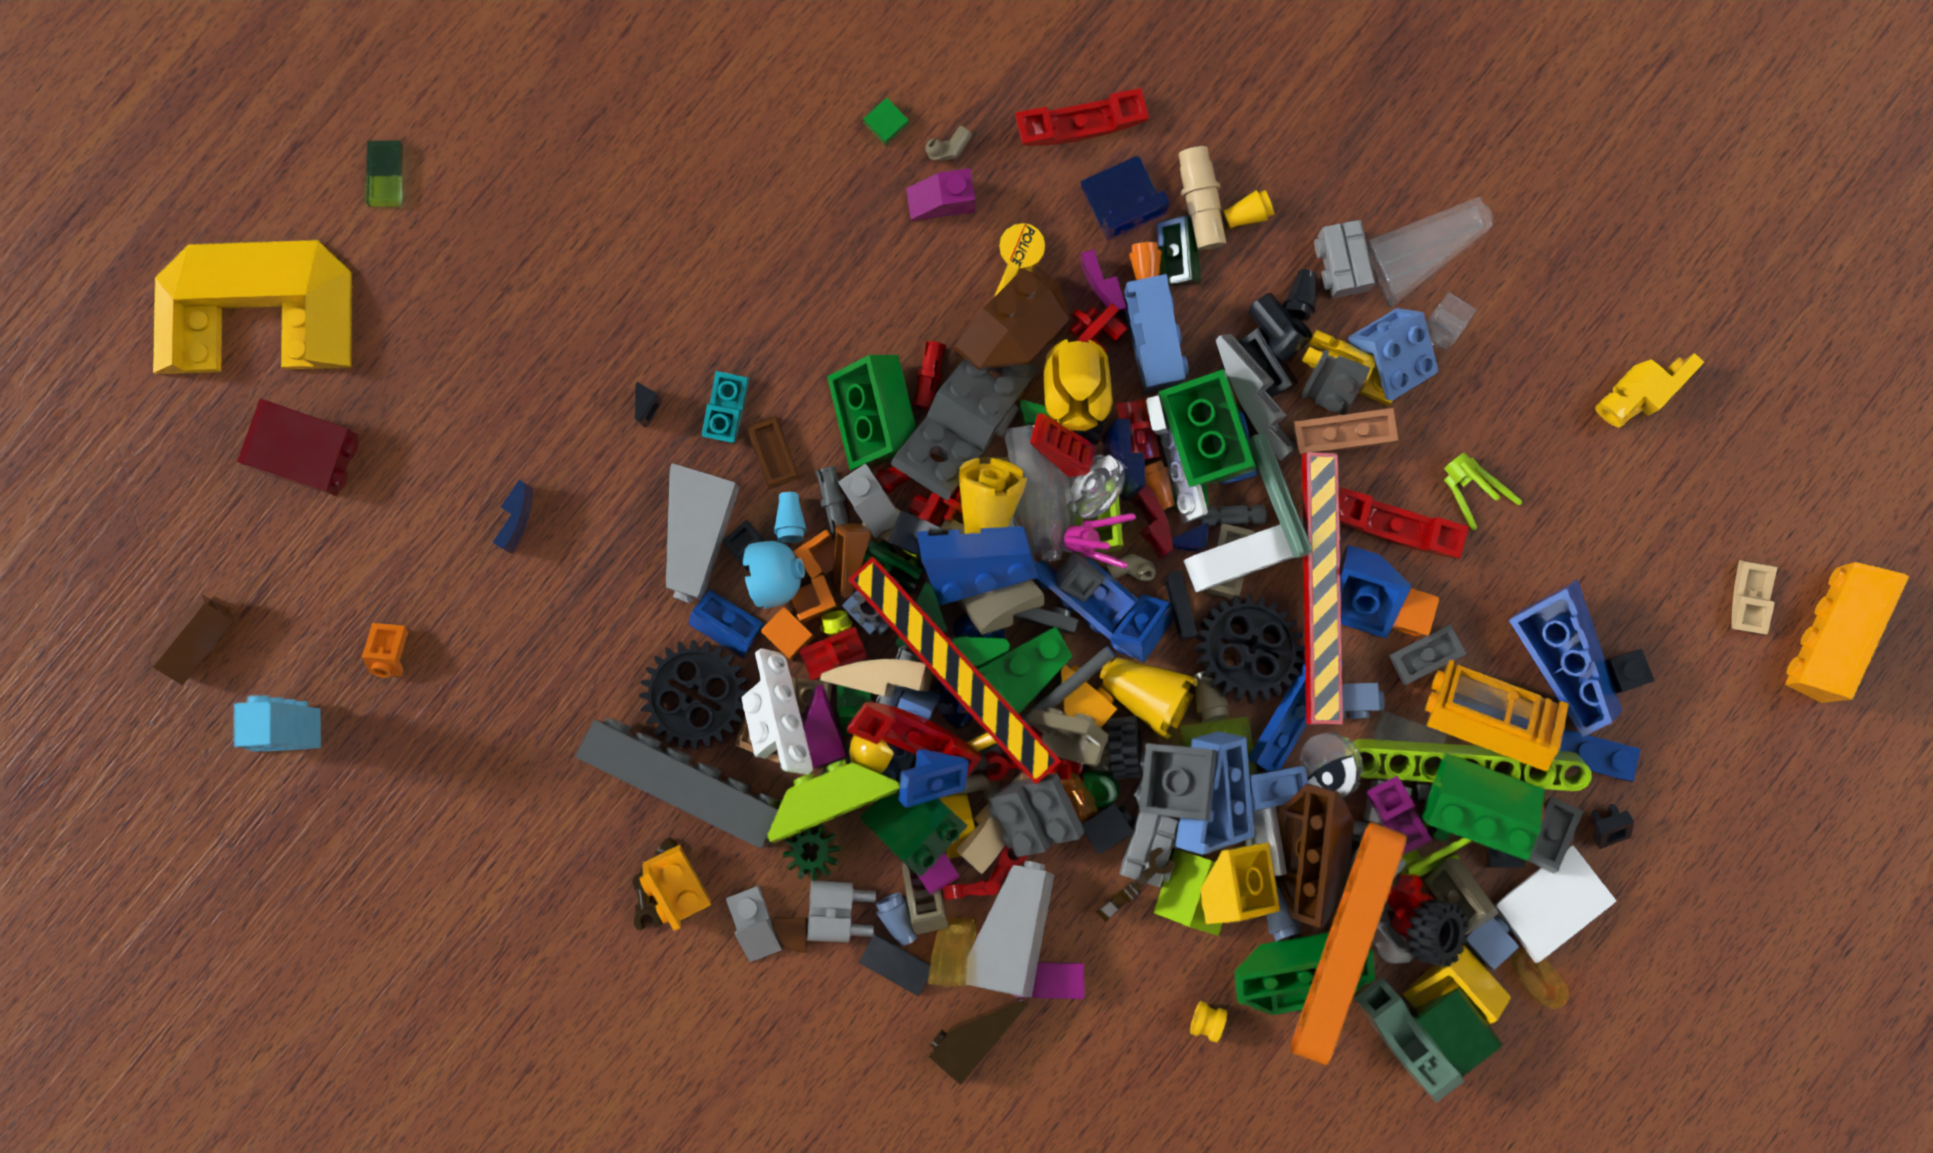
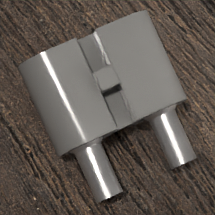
M811 880L807 941L848 943L850 936L873 937V925L851 924L850 915L852 902L875 903L876 891L854 890L852 882Z

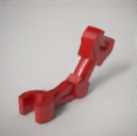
M997 751L985 754L988 764L999 763L996 769L986 770L989 780H1000L1006 776L1009 769H1019L1018 765L1011 758L1005 759ZM1060 759L1061 762L1049 774L1057 773L1060 779L1069 780L1071 779V772L1077 774L1081 772V763Z
M1005 845L999 853L996 862L998 866L987 881L981 880L976 883L963 885L962 883L948 884L941 889L943 900L963 898V896L968 895L985 896L997 894L1012 866H1021L1026 861L1027 855L1011 860L1008 857V850L1010 848Z

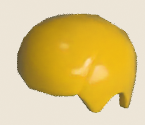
M853 735L850 742V761L878 774H881L887 768L894 754L893 750L887 745V742L883 740L876 745Z

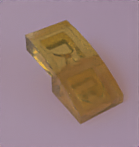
M946 918L948 927L938 930L928 984L933 986L965 987L968 954L975 943L976 919Z

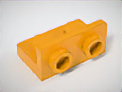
M680 844L643 862V876L640 877L641 885L648 896L654 895L658 902L656 910L661 921L664 924L669 922L674 931L681 929L680 920L711 906V900Z

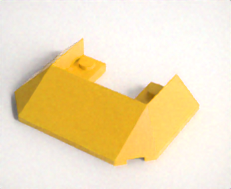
M318 240L187 245L155 277L153 373L221 372L222 308L281 306L282 368L285 370L351 368L352 272Z

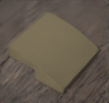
M1031 579L961 599L957 602L983 635L1013 625L1014 614L1043 606L1044 594Z

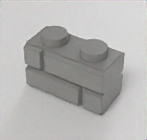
M1361 220L1322 228L1318 234V239L1314 241L1317 258H1323L1325 270H1322L1321 273L1324 289H1330L1333 299L1370 291L1376 283Z
M1138 809L1132 829L1133 833L1130 835L1119 874L1132 879L1138 878L1149 867L1148 856L1150 852L1158 847L1163 852L1157 856L1156 864L1159 867L1166 866L1169 862L1172 848L1178 850V847H1175L1179 827L1178 820L1162 815L1139 813L1140 809ZM1171 872L1163 875L1156 873L1147 883L1160 887L1162 881H1169Z

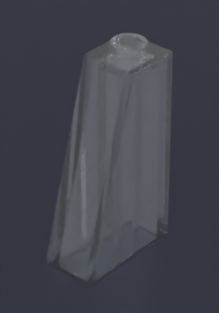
M1480 196L1370 239L1367 248L1371 266L1389 308L1399 304L1484 237L1493 227L1492 212L1488 205L1483 204Z
M1034 425L1005 429L1009 461L1024 471V478L1027 476L1026 487L1018 506L1022 526H1024L1032 554L1041 555L1042 561L1062 560L1063 554L1073 553L1066 549L1064 544L1066 530L1074 525L1073 477L1068 478L1030 444Z

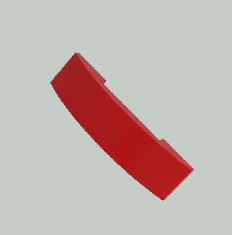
M1142 88L1112 93L1105 100L1049 111L1047 106L1015 112L1022 146L1055 145L1086 140L1118 132L1149 120Z
M1340 487L1339 524L1412 549L1455 559L1461 558L1469 526L1440 517H1427L1373 500L1372 496Z
M865 702L847 727L848 733L876 745L883 740L917 755V750L924 749L965 758L968 761L967 777L982 759L978 751L953 733L921 716L890 705Z

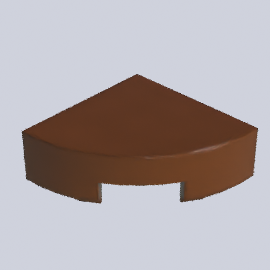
M773 918V929L779 941L793 951L807 953V918Z

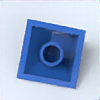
M1347 545L1340 560L1341 625L1387 639L1411 589V584L1381 555Z

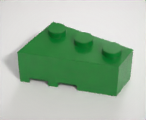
M1054 627L977 670L1019 715L1063 666L1068 663L1072 658V654L1057 627Z

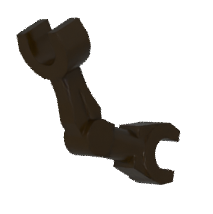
M671 837L665 839L655 851V856L679 844ZM643 867L632 880L638 898L634 914V925L637 930L645 928L643 918L646 914L652 916L654 927L662 925L656 910V901H652L651 895L648 896L645 893L640 882V877L643 876Z
M1160 847L1150 852L1148 856L1149 867L1138 878L1130 881L1122 890L1109 896L1104 901L1105 904L1097 909L1096 913L1105 922L1123 905L1136 898L1141 892L1140 889L1156 873L1163 875L1173 870L1176 864L1172 860L1164 867H1159L1156 864L1157 856L1163 852Z

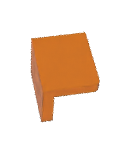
M827 529L793 551L797 558H801L804 568L811 579L821 575L826 576L833 571L835 541Z
M824 575L811 579L812 583L799 588L795 597L791 599L797 612L796 616L801 624L818 618L827 612L839 609Z
M1411 588L1391 630L1420 639L1429 636L1439 597Z
M785 607L761 629V632L791 661L800 654L799 649L808 646L815 639V636Z

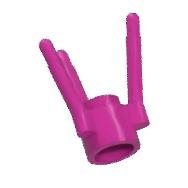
M1135 514L1119 515L1095 521L1084 520L1082 526H1070L1064 535L1066 549L1071 552L1082 553L1083 557L1094 558L1123 569L1127 568L1128 564L1126 562L1095 551L1096 549L1108 550L1111 547L1109 543L1100 541V536L1095 531V528L1134 520Z

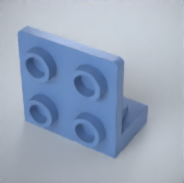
M1396 308L1348 337L1349 343L1354 347L1369 354H1374L1384 395L1387 400L1396 399L1438 372L1424 312Z

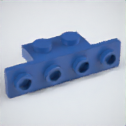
M1086 557L1085 560L1102 573L1105 579L1085 603L1058 588L1055 579L1057 571L1047 562L1041 559L1036 563L1035 567L1038 577L1034 578L1035 581L1044 589H1051L1060 597L1061 603L1067 609L1073 612L1077 611L1084 617L1089 628L1096 633L1104 634L1112 641L1111 636L1120 625L1119 622L1138 601V598L1089 557ZM1111 642L1112 646L1116 651H1118L1122 655H1128L1131 658H1134L1131 654H1129L1115 642Z

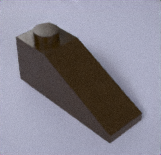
M1020 997L953 1025L948 1032L941 1029L929 1043L933 1048L929 1058L961 1085L1029 1005L1028 1000Z

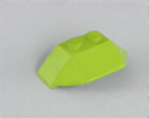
M845 760L827 766V773L814 778L813 773L794 780L795 786L786 791L768 833L769 841L776 843L900 791V783L855 763L846 764Z

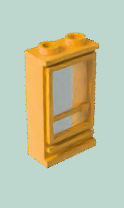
M1449 660L1444 672L1441 670L1437 671L1431 689L1436 690V692H1431L1425 707V711L1430 712L1427 723L1428 727L1546 772L1548 771L1560 749L1568 703L1560 701L1557 704L1549 698H1541V695L1458 664L1455 666V661Z

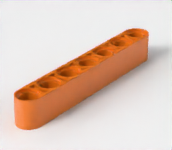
M1370 822L1367 826L1292 1039V1054L1325 1066L1329 1063L1405 847L1406 835L1404 833L1374 822Z

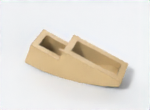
M879 659L837 667L822 673L820 680L869 693L893 697L896 685L928 692L933 673L924 663L908 660Z

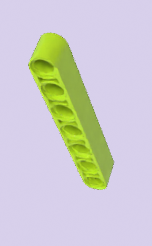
M1357 739L1350 743L1346 751V755H1352L1354 759L1356 775L1363 778L1392 779L1398 776L1400 780L1434 782L1445 753L1464 760L1474 759L1475 764L1492 770L1495 769L1499 762L1508 761L1510 762L1508 769L1500 773L1548 790L1580 791L1589 785L1592 778L1591 770L1578 754L1570 751H1558L1548 771L1542 770L1541 773L1535 775L1529 774L1532 766L1474 745ZM1367 752L1372 754L1369 762L1365 764L1355 762V758L1360 753ZM1401 754L1406 756L1405 762L1399 766L1389 764L1395 755ZM1431 757L1441 758L1440 763L1434 768L1424 766L1427 759ZM1579 766L1576 775L1572 777L1564 775L1569 767Z

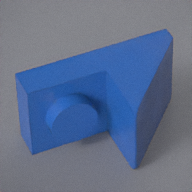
M924 749L917 750L916 768L901 772L899 801L907 808L964 791L966 789L968 761L957 756Z

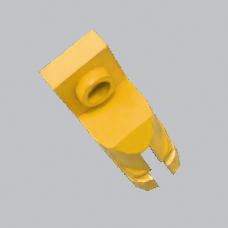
M1316 329L1308 344L1316 349L1309 347L1302 361L1315 368L1325 349L1329 351V356L1337 358L1340 355L1369 367L1368 376L1358 394L1390 406L1393 400L1385 398L1374 355Z
M1694 353L1684 360L1678 357L1666 370L1651 359L1639 363L1626 373L1613 387V392L1605 396L1595 407V410L1606 422L1617 428L1623 426L1629 419L1641 411L1650 416L1668 402L1701 367L1704 361Z

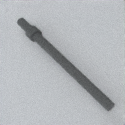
M1107 646L1032 709L1046 712L1048 707H1056L1115 657L1114 653ZM1032 709L1028 711L1023 717H1021L1029 725L1030 728L1033 725L1030 724L1028 720ZM996 743L978 751L982 759L970 775L976 774L979 770L985 771L993 764H988L986 761V753L991 751L1001 753L1003 749Z

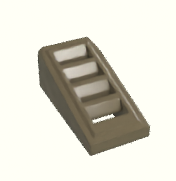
M901 863L914 933L922 934L947 928L948 924L941 889L932 895L929 894L927 889L914 892L913 889L925 886L920 878L911 879V875L917 873L904 863ZM935 899L936 901L933 903L916 906V902Z

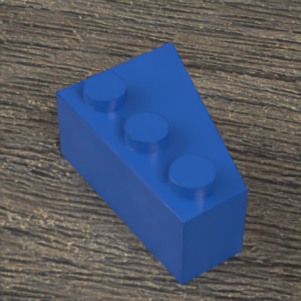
M1024 526L981 528V533L960 534V529L949 530V535L928 536L927 531L917 532L922 562L940 606L1038 577Z

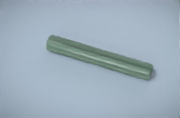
M1265 433L1256 434L1249 439V444L1293 557H1305L1312 552V547L1268 436Z

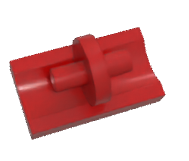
M1111 303L1094 322H1092V319L1098 314L1094 307L1091 306L1085 313L1075 309L1071 316L1076 323L1069 331L1074 336H1077L1082 330H1085L1076 341L1089 343L1088 340H1091L1101 346L1105 353H1107V349L1096 339L1104 332L1114 343H1117L1127 333L1128 327L1118 316L1119 308Z
M1147 399L1116 403L1126 464L1160 457L1156 433L1151 427Z
M960 485L948 501L932 492L929 499L917 495L909 505V510L918 518L938 527L941 526L943 520L951 522L955 513L963 515Z
M856 627L799 649L811 681L821 678V674L868 659Z
M1415 874L1399 875L1396 886H1391L1386 899L1395 913L1392 919V927L1398 935L1404 937L1411 936L1407 935V929H1412L1413 924L1409 923L1410 917H1416L1414 909L1416 907L1421 908L1420 903L1422 901L1433 899L1427 894L1420 893L1423 883L1419 876Z

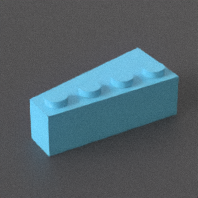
M248 696V703H234V747L244 748L253 752L321 749L320 708L308 707V701H296V699H283L280 697L270 698V696Z

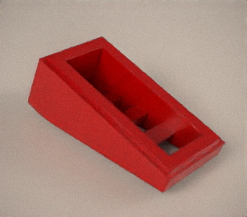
M1044 413L1038 414L1030 444L1068 478L1087 475L1091 469L1095 446L1075 432L1067 430Z

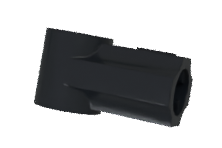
M1272 292L1266 293L1249 307L1248 313L1269 337V348L1281 360L1289 362L1312 339L1313 335L1308 326L1300 319L1291 317Z

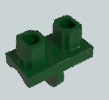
M883 539L878 543L871 540L867 546L861 567L870 558L874 557L904 591L911 596L923 572V569H921L922 561L913 556L906 557L905 559L894 553L893 545Z

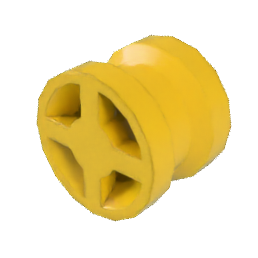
M1199 1001L1192 1018L1190 1034L1195 1036L1203 1034L1208 1036L1210 1041L1217 1043L1225 1026L1227 1010L1222 1008L1215 1010L1209 1008L1208 1003Z

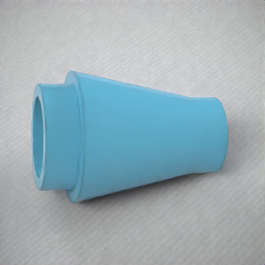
M796 492L779 494L774 533L777 535V540L781 543L801 542L804 540L807 528L799 502V494Z

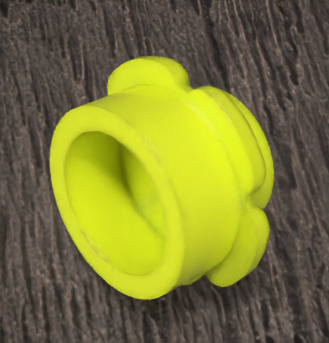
M830 611L822 615L820 630L831 637L850 629L853 622L849 619L847 611Z

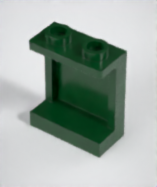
M901 773L895 779L899 783H901ZM899 791L873 802L860 819L905 865L919 876H923L936 863L937 859L959 838L960 834L967 827V824L939 798L906 808L899 801Z

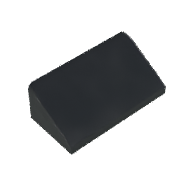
M1257 328L1238 342L1274 381L1265 391L1271 398H1274L1298 384V381L1286 361L1278 358L1269 348V337L1261 328Z
M876 932L859 961L860 964L919 996L935 967L932 963Z

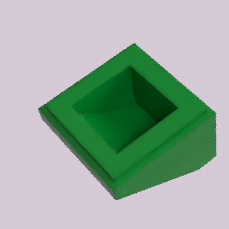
M1019 400L1018 406L1024 429L1034 428L1038 414L1044 413L1049 416L1046 406Z

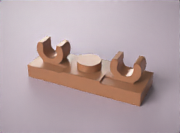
M1393 408L1294 421L1292 423L1297 456H1302L1306 452H1334L1397 443L1399 441Z

